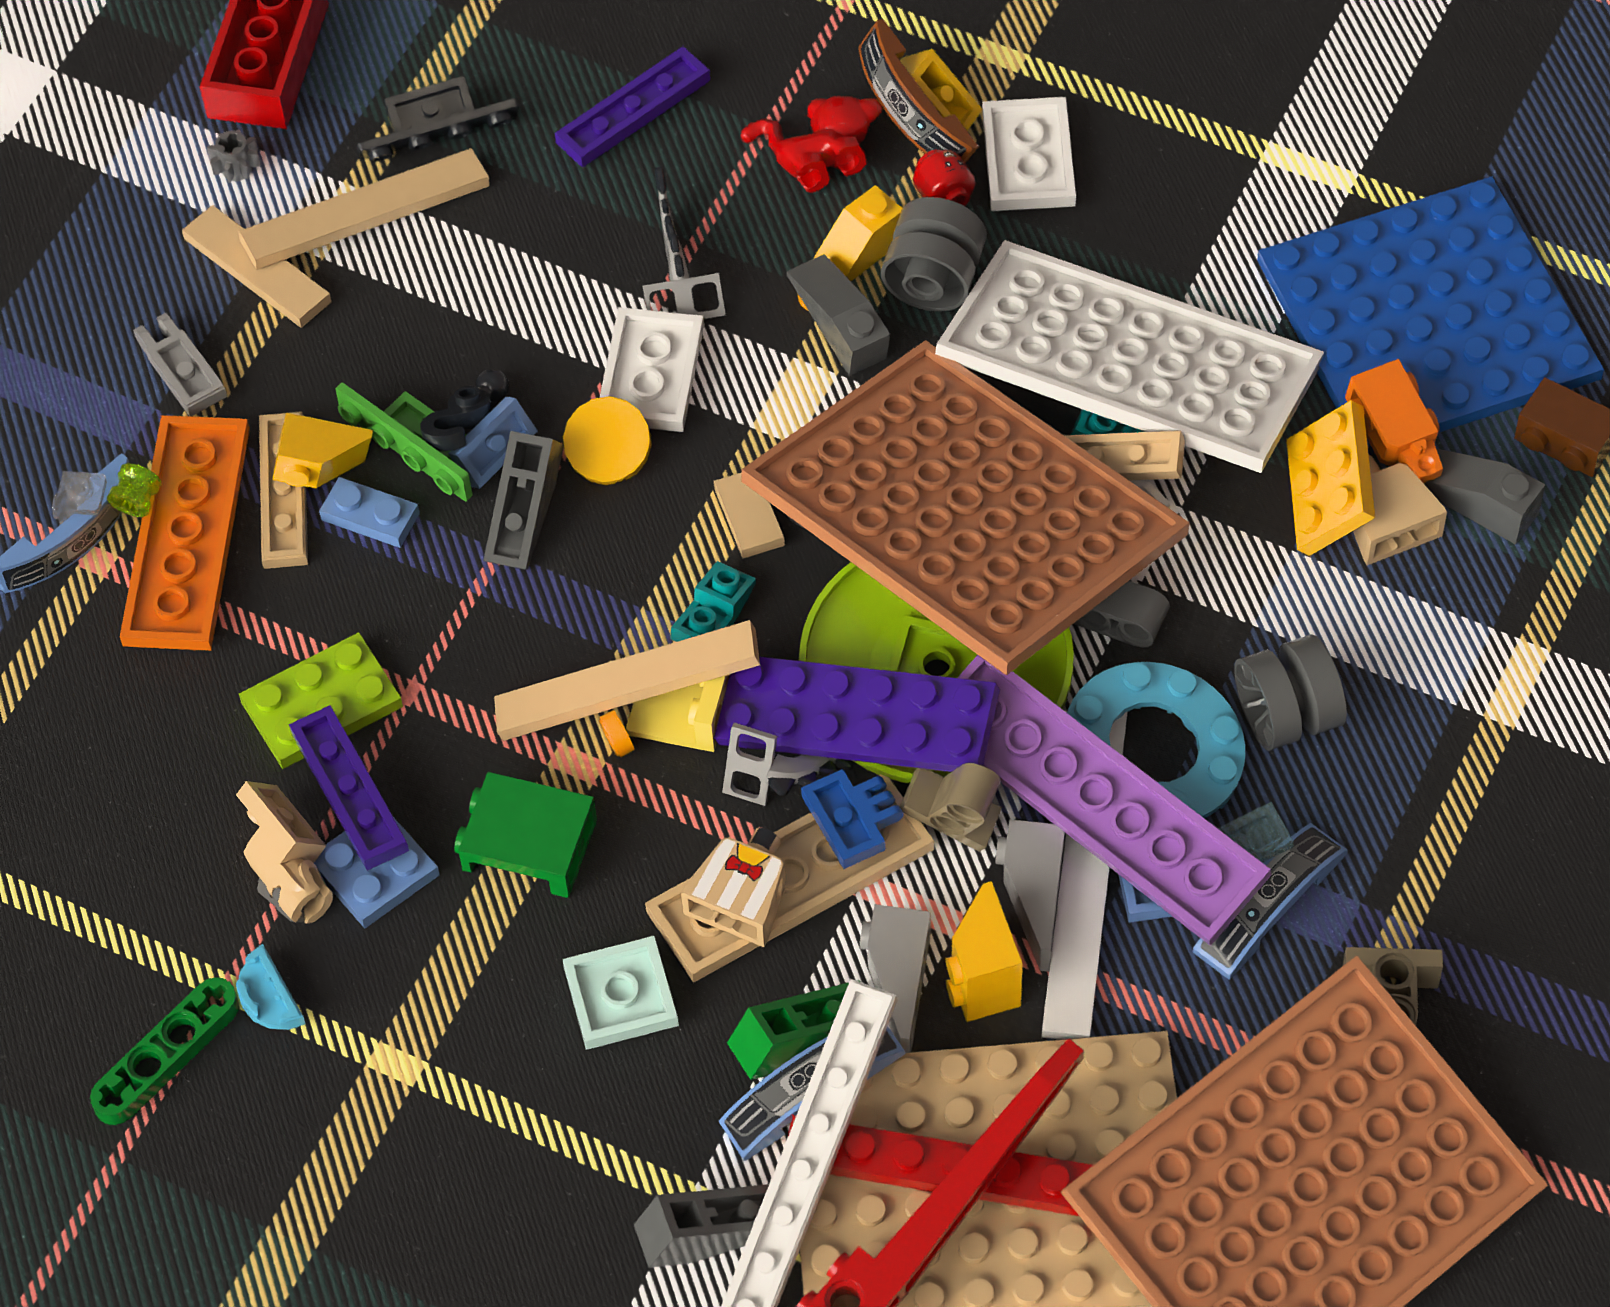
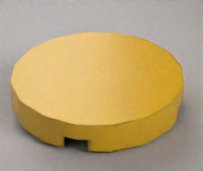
M611 396L594 398L579 406L568 419L563 435L565 455L574 470L586 480L602 485L616 484L615 482H621L624 479L628 480L635 476L647 462L652 446L649 426L640 410L626 400Z

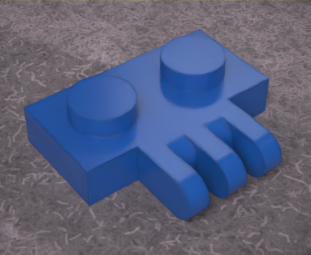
M841 769L801 787L804 802L843 869L885 851V840L879 830L900 821L904 816L900 806L893 805L895 798L891 791H884L887 784L881 776L874 777L853 787L846 773Z

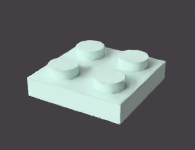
M654 936L562 959L586 1050L679 1026Z

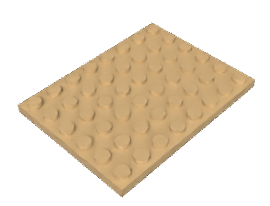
M1167 1031L1071 1039L1084 1050V1059L1015 1152L1094 1165L1177 1099ZM1066 1040L906 1053L866 1080L849 1124L974 1145L1035 1073ZM829 1175L800 1247L804 1296L811 1290L818 1293L830 1280L826 1275L827 1271L844 1252L851 1255L860 1246L870 1256L875 1258L932 1192ZM978 1200L897 1307L1153 1306L1081 1217ZM846 1294L838 1297L833 1307H859L860 1301L855 1296Z

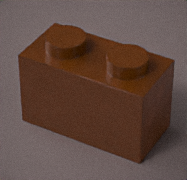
M1544 377L1519 413L1514 439L1523 443L1524 446L1532 451L1542 452L1562 462L1567 468L1573 471H1580L1593 478L1610 452V409Z

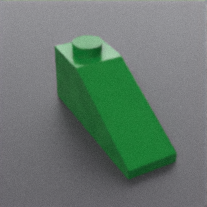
M849 982L749 1007L727 1044L750 1080L768 1076L805 1049L828 1037Z

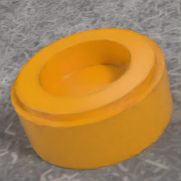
M614 710L599 717V724L617 757L621 758L635 750L621 720Z

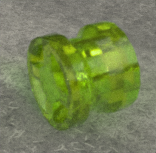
M130 463L123 464L117 473L119 482L116 486H112L107 495V500L113 507L125 514L134 517H145L152 507L150 502L151 496L157 494L162 485L161 479L145 467Z

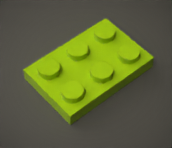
M359 632L239 693L242 705L282 769L305 758L291 734L289 724L331 705L348 736L403 707L400 695Z

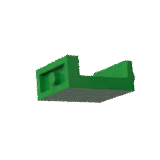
M487 772L482 788L476 787L471 796L469 812L472 815L467 827L461 826L456 836L454 850L455 853L459 854L462 871L472 873L475 864L478 863L548 880L551 894L569 898L597 821L594 797Z

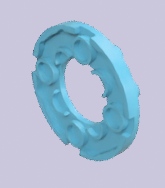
M1133 662L1118 665L1099 673L1077 692L1067 713L1109 746H1111L1109 734L1112 724L1121 718L1125 712L1135 708L1140 709L1141 707H1158L1167 710V713L1172 714L1173 712L1181 718L1183 725L1193 732L1196 737L1198 755L1195 765L1186 775L1170 782L1157 783L1204 819L1219 808L1222 809L1229 801L1244 768V735L1239 720L1230 704L1205 680L1187 670L1172 665L1156 662Z

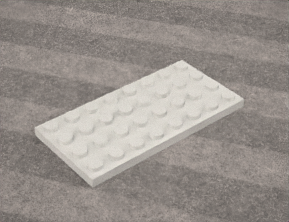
M1004 240L936 345V355L954 360L964 367L1145 432L1181 431L1184 435L1185 446L1262 473L1318 372L1319 364L1324 355V351Z

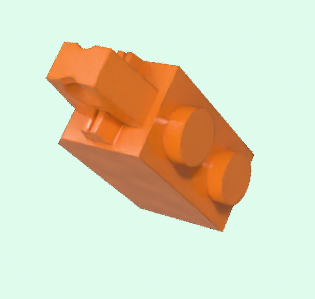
M1396 359L1352 376L1345 398L1347 402L1352 400L1363 406L1366 436L1380 463L1388 466L1398 463L1407 464L1423 483L1440 477L1443 466L1435 446V440L1439 432V423L1433 410L1425 408L1419 397V386L1414 375L1411 372H1406L1400 360Z

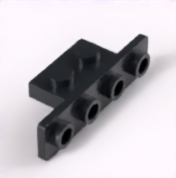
M464 76L384 98V104L394 133L358 143L357 154L359 160L369 158L371 163L391 158L394 156L393 151L408 146L410 151L427 148L434 144L433 139L449 135V138L452 140L463 138L474 132L473 128L484 124H489L490 128L504 126L513 121L512 116L518 114L519 103L517 98L474 109Z

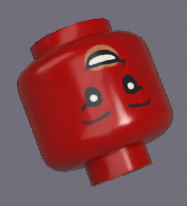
M940 149L931 150L924 154L916 164L913 183L922 198L937 197L954 201L963 206L967 205L975 187V179L970 169L956 152Z

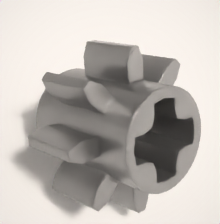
M240 130L219 133L215 145L207 146L212 174L219 175L222 173L228 183L249 179L253 167H260L261 165L256 139L254 137L246 139Z

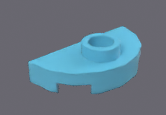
M263 944L247 955L245 958L246 963L239 973V979L236 981V988L243 1010L254 1022L269 1029L289 1030L305 1025L302 1013Z

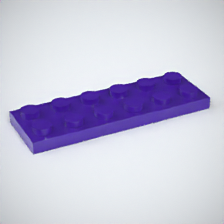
M759 657V666L730 674L714 739L719 745L729 746L731 728L735 722L776 735L775 752L952 772L965 763L983 766L1000 688L996 682ZM740 734L739 747L766 750V743L762 739Z

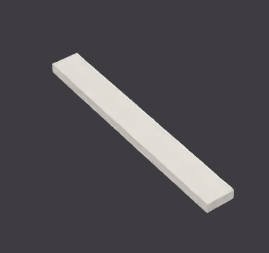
M1127 712L1112 724L1109 734L1111 747L1122 756ZM1066 834L1042 1026V1038L1058 1040L1090 1037L1110 869L1109 866L1068 834Z
M853 979L850 980L721 1307L778 1306L898 1001L896 995Z

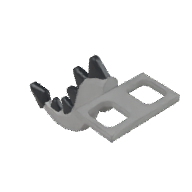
M656 167V189L659 194L663 236L669 265V281L643 285L646 310H651L649 300L651 292L671 289L674 292L677 313L700 315L704 319L725 316L719 273L690 278L669 208L664 169ZM713 282L717 288L718 308L704 312L696 311L693 304L692 287L695 284Z
M734 722L731 728L722 793L765 806L768 802L770 786L778 795H786L795 784L806 786L817 781L818 775L828 776L838 771L835 765L845 770H851L854 762L852 760L810 755L790 758L779 754L774 760L777 743L776 735ZM740 734L762 739L766 743L765 758L743 753L739 749ZM735 771H741L758 777L761 781L759 795L735 788L733 785Z

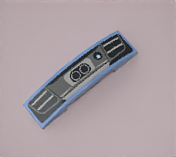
M121 453L89 480L94 497L39 544L34 546L23 536L0 556L1 591L9 593L49 579L74 564L102 540L119 519L134 488L135 480L128 458Z
M1312 823L1303 827L1263 862L1264 865L1271 869L1270 878L1215 942L1210 946L1200 938L1193 947V953L1230 980L1259 949L1262 937L1313 883L1319 885L1347 855L1348 850Z
M888 1026L866 1080L906 1054ZM828 1037L805 1049L765 1077L740 1098L719 1120V1123L744 1161H747L785 1135L782 1128L791 1122L792 1115L798 1114Z

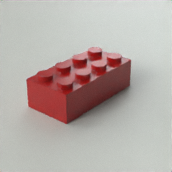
M230 0L199 86L207 118L287 129L329 1Z

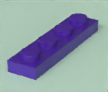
M681 47L555 132L556 144L583 168L709 82L710 70L685 47Z
M331 705L289 724L292 736L366 870L373 869L408 852L409 848L405 837Z

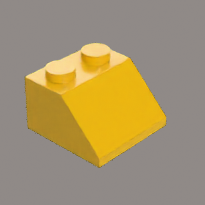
M992 882L982 884L952 937V957L946 958L947 970L950 979L946 980L948 995L954 1008L961 1006L966 1022L1021 1007L1022 960Z

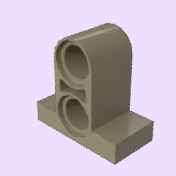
M974 763L962 764L945 777L929 769L917 768L914 771L900 808L903 813L980 852L987 847L1002 807L992 802L1001 780L989 768Z
M1346 947L1342 967L1357 955L1416 1026L1418 1017L1417 988H1438L1443 969L1442 950ZM1395 977L1401 980L1402 983L1397 985L1389 984L1383 978Z

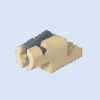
M246 781L236 796L248 809V817L260 826L244 850L248 863L259 876L257 891L290 921L295 923L305 922L306 924L315 922L325 914L333 900L332 892L326 886L318 868L314 864L326 845L277 785Z

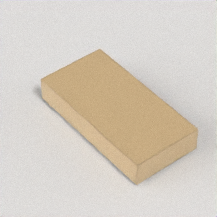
M741 472L715 480L714 489L740 554L744 559L783 547L785 544L784 536L770 502L741 482Z

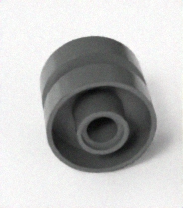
M924 197L908 202L901 210L894 230L893 241L889 245L881 269V278L885 287L899 300L919 309L948 311L960 307L968 297L975 275V268L979 263L987 239V232L983 222L971 210L951 200Z
M1310 634L1282 644L1279 648V659L1272 651L1266 649L1236 660L1234 673L1239 700L1256 739L1264 749L1271 751L1299 741L1302 735V726L1309 734L1317 735L1345 724L1347 709L1342 683L1328 650L1317 636Z

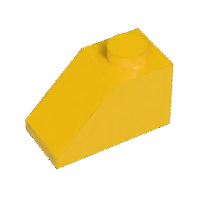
M930 49L903 57L900 60L940 115L944 118L955 114L965 129L968 130L982 112V108L936 52Z
M876 185L843 209L814 258L825 254L852 281L887 254L889 245L893 241L894 230L902 207Z
M286 413L279 439L272 480L286 482L295 487L318 488L365 462L373 430Z

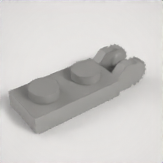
M164 313L157 317L158 326L163 335L167 337L158 343L154 341L150 332L143 325L133 330L148 360L189 416H193L227 397L223 383L184 330H179L168 314Z

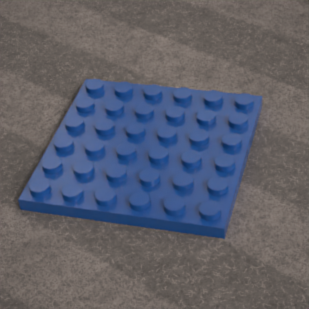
M1492 176L1258 250L1257 261L1301 344L1324 351L1317 374L1336 409L1347 403L1345 395L1352 376L1396 359L1400 360L1406 372H1411L1416 378L1419 386V397L1425 408H1431L1435 413L1439 423V432L1525 405L1544 377L1570 390L1602 380L1604 368ZM1367 439L1368 454H1375Z

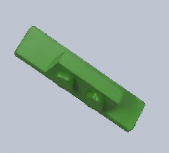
M343 382L335 388L339 403L338 411L345 421L352 426L358 424L362 428L373 430L372 438L379 446L385 449L392 448L402 456L404 462L416 472L422 470L428 474L444 493L448 495L454 493L465 502L473 496L468 472L453 462L448 455L450 451H438L422 439L420 423L426 416L433 413V410L406 391L387 409L382 411Z

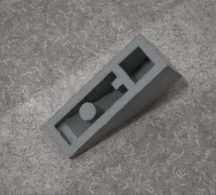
M825 254L787 271V277L849 376L887 359L890 333L870 301Z
M510 431L483 561L528 570L555 490L564 448L563 444L550 438Z
M1437 449L1443 466L1442 474L1434 480L1427 481L1424 485L1440 503L1516 545L1539 515L1545 484L1507 463Z
M769 1184L657 1195L634 1224L648 1267L691 1264L744 1247Z

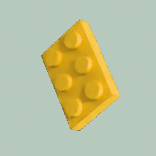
M1350 400L1286 439L1297 550L1308 556L1375 518L1364 409L1362 405Z

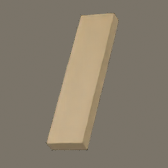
M211 205L182 230L184 239L300 328L332 302L328 291L286 260L256 270L240 241L239 231L244 228L214 205Z
M291 412V414L303 416V412ZM286 413L259 415L261 556L264 569L308 565L306 486L295 487L286 482L272 480L279 439Z

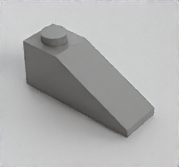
M1009 819L1007 837L998 836L995 864L1004 865L1003 883L1039 970L1049 972L1064 854L1065 832L1055 824Z
M874 904L872 922L863 921L860 949L867 950L868 969L875 988L894 994L898 998L888 1025L905 1052L911 1053L931 937V912Z

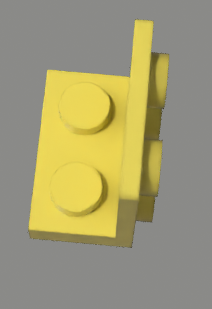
M730 674L634 702L626 726L627 734L629 736L714 752L717 744L714 735Z

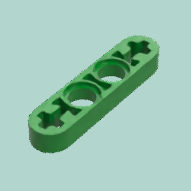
M214 977L200 983L95 1084L91 1091L90 1100L94 1112L100 1121L109 1125H118L132 1118L234 1019L238 1013L239 1002L235 988L229 981L224 978ZM211 996L216 999L223 997L225 1004L222 1007L216 1004L209 1007L207 1000ZM204 1015L207 1023L203 1025L198 1016L201 1018ZM190 1025L194 1027L195 1035L187 1043L176 1044L169 1039L170 1033L177 1026ZM151 1057L161 1061L160 1069L153 1076L141 1077L135 1073L136 1066L145 1058ZM128 1077L133 1086L138 1090L134 1091L130 1084L126 1086L124 1078ZM108 1095L115 1098L121 1096L123 1103L118 1107L113 1103L107 1105L105 1098Z

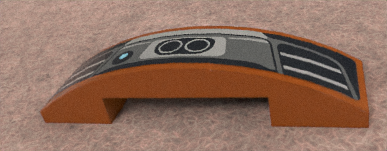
M883 18L877 20L859 45V53L863 70L878 101L896 126L923 153L926 154L935 149L952 150L966 164L978 148L977 143L955 114L944 118L940 115L901 63L900 59L906 52L905 47Z

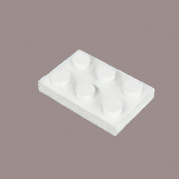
M1066 97L982 102L991 211L1076 206Z
M618 307L599 398L611 396L628 401L640 410L649 429L683 432L704 329L703 316Z

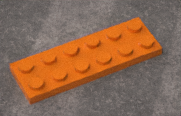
M161 415L120 632V640L123 647L212 650L250 431L247 419Z

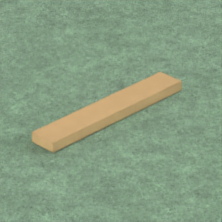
M472 148L240 230V241L257 270L489 186V176Z
M748 620L494 696L497 733L505 741L759 666L756 629L752 622Z

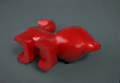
M833 96L829 99L816 98L811 101L807 108L813 133L784 139L781 124L763 118L747 125L741 131V139L745 143H751L764 134L768 135L769 146L775 153L777 162L801 183L806 192L813 193L824 188L829 183L830 177L827 167L838 168L844 175L850 176L860 172L867 164L865 153L859 144L865 139L870 123L881 114L882 105L875 98L858 99L853 96Z

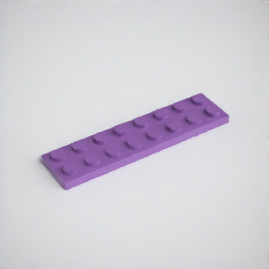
M977 655L958 676L961 679L996 682L1000 688L983 766L995 772L1000 777L1002 784L1210 946L1270 878V868L1013 671L1005 675Z

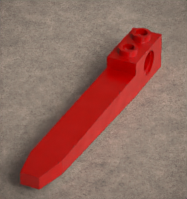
M1068 1038L1035 1073L875 1258L870 1256L860 1246L851 1255L844 1252L827 1271L826 1275L830 1280L818 1293L814 1290L809 1291L796 1307H833L835 1300L846 1294L858 1298L860 1301L859 1307H897L1055 1100L1084 1059V1050Z

